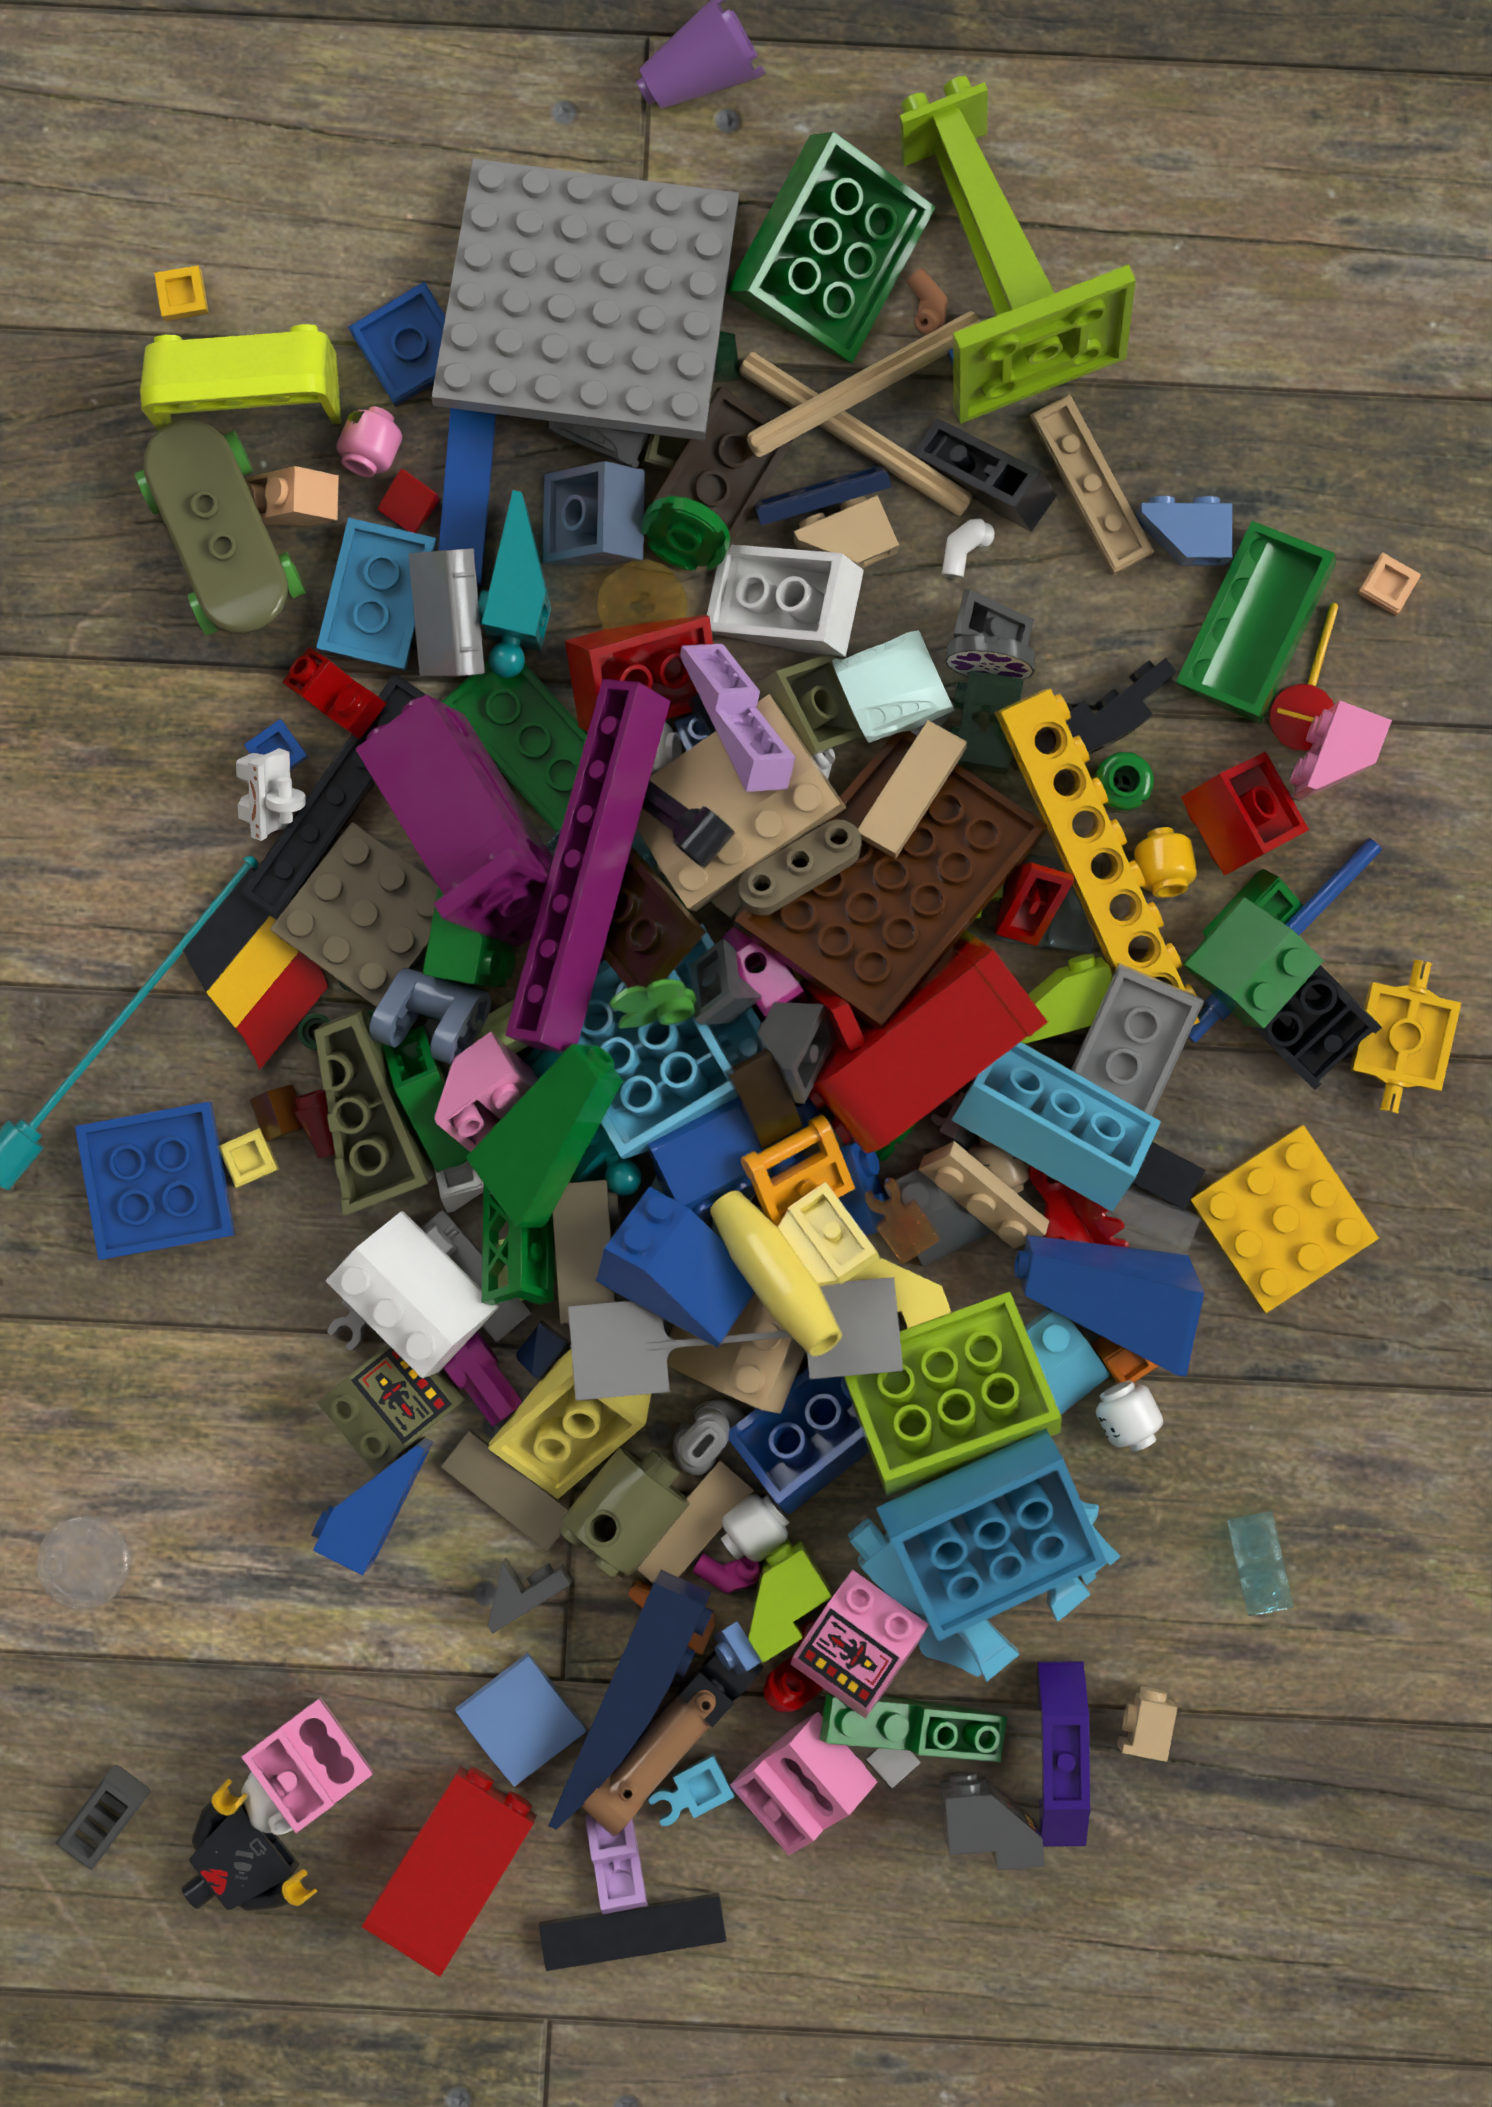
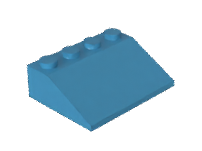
M1047 1429L876 1507L938 1642L1107 1563L1064 1459Z

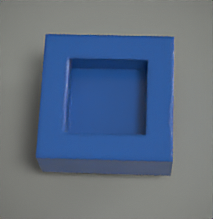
M281 719L244 744L250 754L265 755L279 748L289 751L290 771L309 758Z

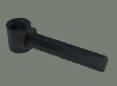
M649 780L642 809L673 831V843L691 860L705 869L733 837L735 832L707 807L688 809Z

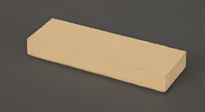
M927 720L859 826L858 830L861 839L888 855L897 858L965 752L967 741Z
M720 1459L686 1497L690 1505L637 1570L653 1584L660 1570L679 1577L723 1527L722 1518L748 1495L752 1494L754 1488Z

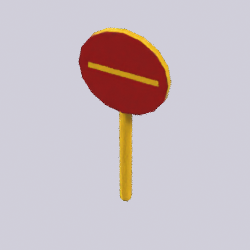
M1334 602L1330 604L1308 683L1287 687L1275 697L1270 707L1269 723L1274 736L1281 744L1293 750H1310L1312 743L1306 741V736L1314 717H1320L1324 709L1329 710L1334 706L1333 700L1327 693L1316 687L1338 610V604Z

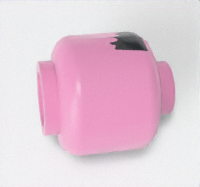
M375 406L370 407L369 410L359 409L350 413L336 444V449L342 457L341 463L346 469L359 476L368 478L389 470L403 437L399 427L393 422L394 417L391 413Z

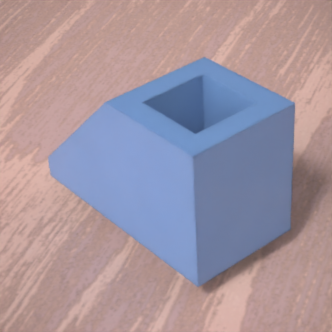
M1154 496L1148 498V503H1141L1136 518L1140 526L1180 566H1226L1232 559V503H1220V498L1214 496L1193 498V503H1175L1174 497Z

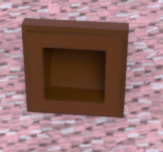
M293 1084L266 1091L250 1099L266 1142L303 1129L293 1112L297 1109L294 1101L297 1094Z

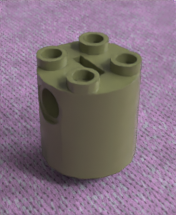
M620 1446L562 1517L561 1520L564 1524L558 1531L576 1547L580 1548L584 1545L597 1554L593 1559L594 1563L611 1577L615 1578L616 1575L622 1578L625 1575L632 1576L690 1505L685 1496L671 1484L680 1474V1471L653 1449L644 1460H641L635 1454ZM613 1518L616 1522L617 1530L615 1536L610 1540L606 1533V1525Z

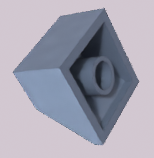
M602 461L544 474L542 563L551 565L613 566L643 560L644 535L641 532V525L644 517L645 470Z

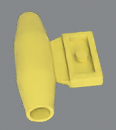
M826 1182L789 1206L778 1227L740 1191H731L720 1197L710 1209L711 1216L732 1261L770 1315L811 1356H819L831 1350L842 1338V1332L820 1287L838 1283L842 1285L880 1259L876 1249Z

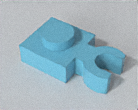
M714 1753L674 1773L673 1780L677 1787L673 1790L670 1788H658L649 1795L648 1801L650 1805L655 1804L659 1800H667L671 1804V1811L659 1818L661 1826H668L678 1819L682 1809L688 1807L693 1818H696L734 1798V1792L729 1786L730 1784Z

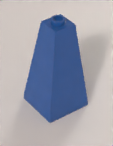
M1027 1235L1025 1250L1017 1252L1014 1265L1015 1278H1020L1026 1297L1177 1376H1187L1205 1293L1189 1255Z

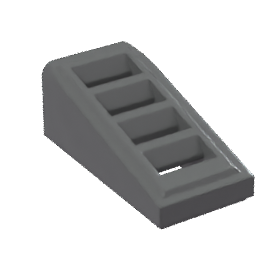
M114 1765L55 1844L92 1870L150 1793L149 1787L119 1765ZM99 1799L118 1812L121 1817H116L98 1803ZM87 1815L91 1816L101 1825L110 1830L109 1833L107 1834L105 1831H103L101 1828H99L97 1825H95L93 1822L87 1819ZM79 1829L99 1844L97 1849L75 1834V1831Z

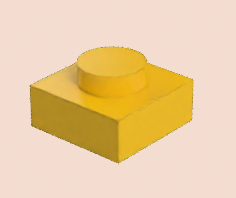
M199 265L154 273L161 317L164 321L209 314L202 270Z

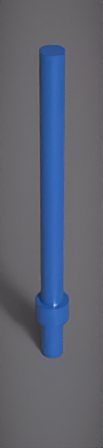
M1368 838L1285 925L1300 936L1382 851V848L1373 839ZM1213 994L1204 1001L1206 1007L1198 1014L1200 1022L1193 1025L1188 1039L1194 1044L1218 1019L1224 1021L1231 1013Z

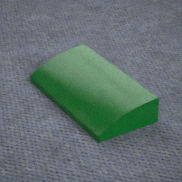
M1251 521L1176 680V684L1223 709L1261 725L1336 565L1335 553Z

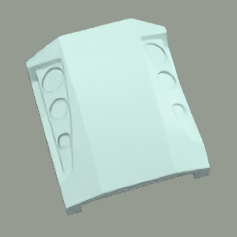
M919 630L905 633L884 644L874 646L843 660L837 658L832 660L850 707L869 743L896 733L914 730L925 725L927 720L931 722L955 711Z

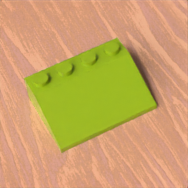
M1011 1292L899 1331L903 1371L843 1376L886 1496L947 1475L1044 1429H1047L1050 1436L1061 1433V1414Z

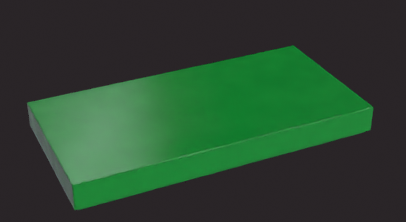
M487 660L484 663L485 673L470 675L441 702L466 716L497 768L552 830L560 836L588 733L584 729L579 728L575 718L525 663L518 675L511 678H502L491 670Z

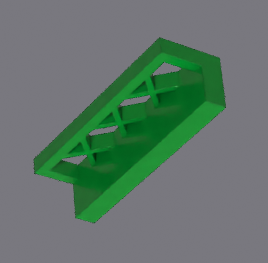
M484 1184L482 1303L492 1306L517 1297L539 1305L554 1301L553 1213L542 1228H517ZM507 1221L508 1235L502 1245H500L499 1232ZM507 1265L508 1285L498 1288V1276L504 1266Z

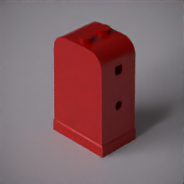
M965 930L912 996L882 1028L876 1029L859 1016H854L865 1039L864 1045L849 1051L836 1040L808 1097L818 1110L825 1104L836 1117L829 1124L845 1144L853 1139L864 1153H871L895 1140L1023 1039L1032 1036L1046 1025L1048 1021L995 950Z

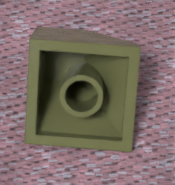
M824 655L777 670L755 685L760 691L758 701L768 694L771 695L811 756L865 737L838 679L832 662L835 658L831 655Z

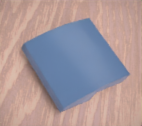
M528 1653L455 1708L456 1713L514 1787L587 1732L584 1722L556 1690L555 1684Z

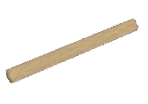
M973 311L961 315L749 432L747 438L749 447L757 457L764 456L948 354V351L953 349V333L981 321Z
M751 352L741 364L740 374L792 409L818 395V393L755 352ZM846 411L819 425L955 515L961 516L971 503L973 496L969 491Z

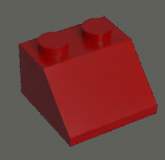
M1266 751L1216 775L1181 796L1190 820L1197 826L1209 848L1211 858L1219 866L1224 876L1309 831Z

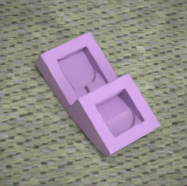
M586 1815L591 1859L595 1868L602 1914L648 1906L633 1818L613 1837L590 1815Z

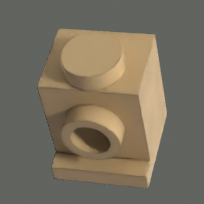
M1140 1687L1139 1693L1135 1694L1134 1705H1126L1122 1730L1128 1732V1736H1118L1117 1746L1122 1753L1168 1761L1178 1707L1172 1700L1166 1699L1167 1692L1150 1687Z

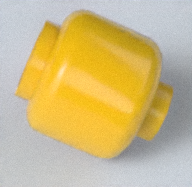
M1161 827L1149 831L1147 838L1139 842L1134 849L1135 862L1138 864L1145 880V885L1142 888L1152 892L1155 897L1169 898L1183 894L1189 889L1188 885L1197 876L1190 838L1183 834L1174 833V830L1170 827Z

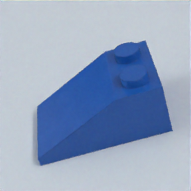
M651 1187L647 1189L604 1248L596 1282L716 1348H719L755 1294L732 1261L723 1240L690 1208Z
M428 1438L423 1439L335 1508L329 1506L327 1511H323L311 1536L318 1539L313 1551L364 1575L374 1564L434 1441Z

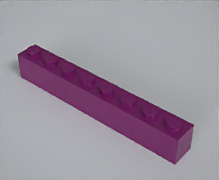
M602 679L505 1034L509 1038L538 1050L563 1054L571 1044H578L671 702L639 682Z

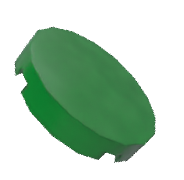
M676 496L659 498L648 507L642 520L641 532L650 539L648 546L654 554L668 564L683 570L695 571L697 566H707L706 570L714 569L723 562L728 552L731 537L726 524L714 511L692 499Z

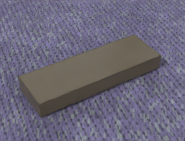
M469 1430L441 1467L548 1552L561 1535L558 1531L564 1524L561 1519L569 1508L488 1449L489 1444Z

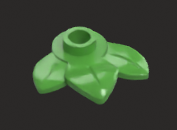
M664 979L653 981L647 988L641 986L627 988L611 999L610 1006L613 1009L626 1013L618 1023L619 1028L645 1026L658 1019L661 1024L672 1025L683 1022L695 1014L694 1004L697 999L694 991L685 989L682 982Z

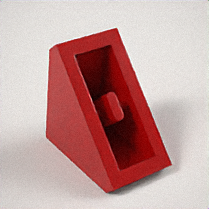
M1035 863L1019 865L1007 880L995 927V934L1038 946L1074 882V875Z

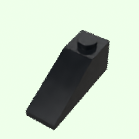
M939 418L935 420L912 453L913 456L969 491L978 502L1030 532L1033 531L1057 497V494L1041 470Z

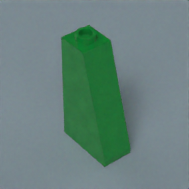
M571 1044L465 1157L517 1228H542L548 1222L623 1082L613 1068L615 1065L614 1060L599 1046Z

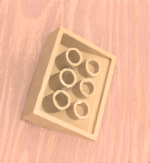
M770 694L758 701L757 709L795 756L788 789L746 792L717 731L656 772L649 779L688 809L707 807L735 832L733 837L709 865L703 869L673 843V831L641 809L637 829L661 870L689 910L698 911L737 884L741 876L748 869L815 830L846 809V806Z
M756 1206L764 1214L762 1208ZM755 1293L727 1336L786 1330L773 1319ZM676 1325L673 1326L669 1336L673 1340L698 1338ZM793 1337L722 1343L719 1348L713 1345L678 1347L669 1353L667 1366L758 1409L781 1414L806 1350Z

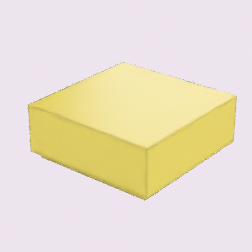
M260 1128L219 1146L220 1153L236 1188L280 1170Z

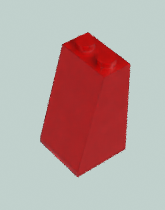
M462 1766L459 1767L376 1898L361 1926L439 1977L443 1974L534 1825L537 1814L530 1811L533 1806L528 1800L512 1791L505 1795L492 1786L494 1780L489 1775L475 1767H471L469 1771Z

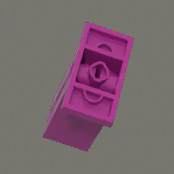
M427 694L424 697L413 699L403 707L402 713L394 720L373 729L367 735V740L355 750L444 896L434 903L441 917L447 921L519 947L532 938L552 866L553 856L466 716Z

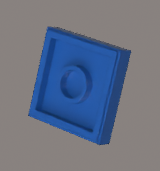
M425 281L348 326L351 335L395 407L433 385L446 316Z

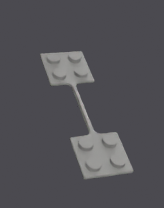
M894 1277L846 1281L842 1285L838 1283L821 1286L822 1293L842 1332V1338L831 1350L822 1355L811 1356L807 1352L809 1379L903 1371ZM633 1301L568 1306L576 1400L669 1392L667 1369L669 1353L678 1347L711 1345L700 1338L686 1340L671 1339L664 1331L663 1318ZM787 1331L726 1336L722 1343L788 1338L792 1336Z

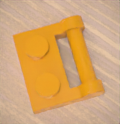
M822 1114L808 1120L807 1127L758 1154L752 1151L740 1159L745 1173L752 1182L765 1216L777 1227L788 1211L789 1206L825 1182L837 1198L855 1189L833 1130ZM818 1143L820 1152L773 1178H769L767 1173L769 1168Z

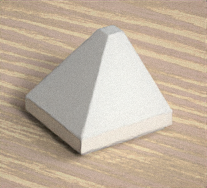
M468 1160L462 1165L449 1167L438 1173L435 1169L440 1198L447 1213L456 1211L483 1193L484 1183Z

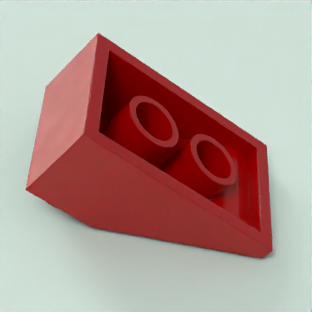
M699 615L610 628L565 640L579 728L589 731L602 679L639 682L670 700L666 719L692 712L687 701L696 696L698 692L680 657L682 646L713 644L710 617L708 615Z

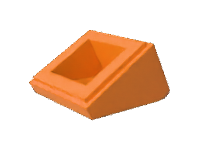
M1103 1336L1092 1343L1094 1351L1116 1384L1132 1380L1134 1383L1158 1367V1365Z

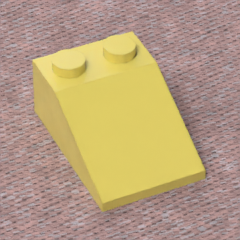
M570 1349L552 1365L490 1441L488 1449L556 1499H559L646 1425L651 1394L576 1400L572 1350Z

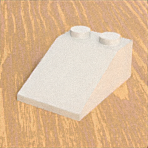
M732 545L723 562L716 569L707 615L710 617L712 634L803 653L846 657L864 570L842 553Z

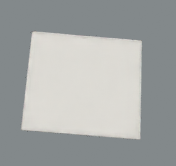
M878 1748L866 1759L891 1788L896 1786L921 1763L911 1751Z

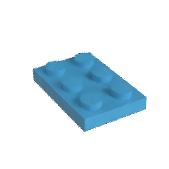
M348 517L316 649L320 652L406 672L416 633L408 553L435 551L437 539Z

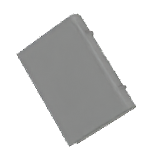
M474 548L408 553L420 676H463L485 673Z

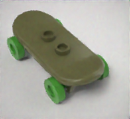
M183 419L162 427L148 442L144 454V469L135 473L137 483L153 515L160 513L194 590V592L187 596L206 636L218 632L219 628L231 633L245 634L260 630L272 623L282 612L288 597V590L291 596L296 598L306 593L289 553L284 552L278 555L244 478L245 475L252 473L253 469L236 431L233 430L222 435L211 425L199 420Z

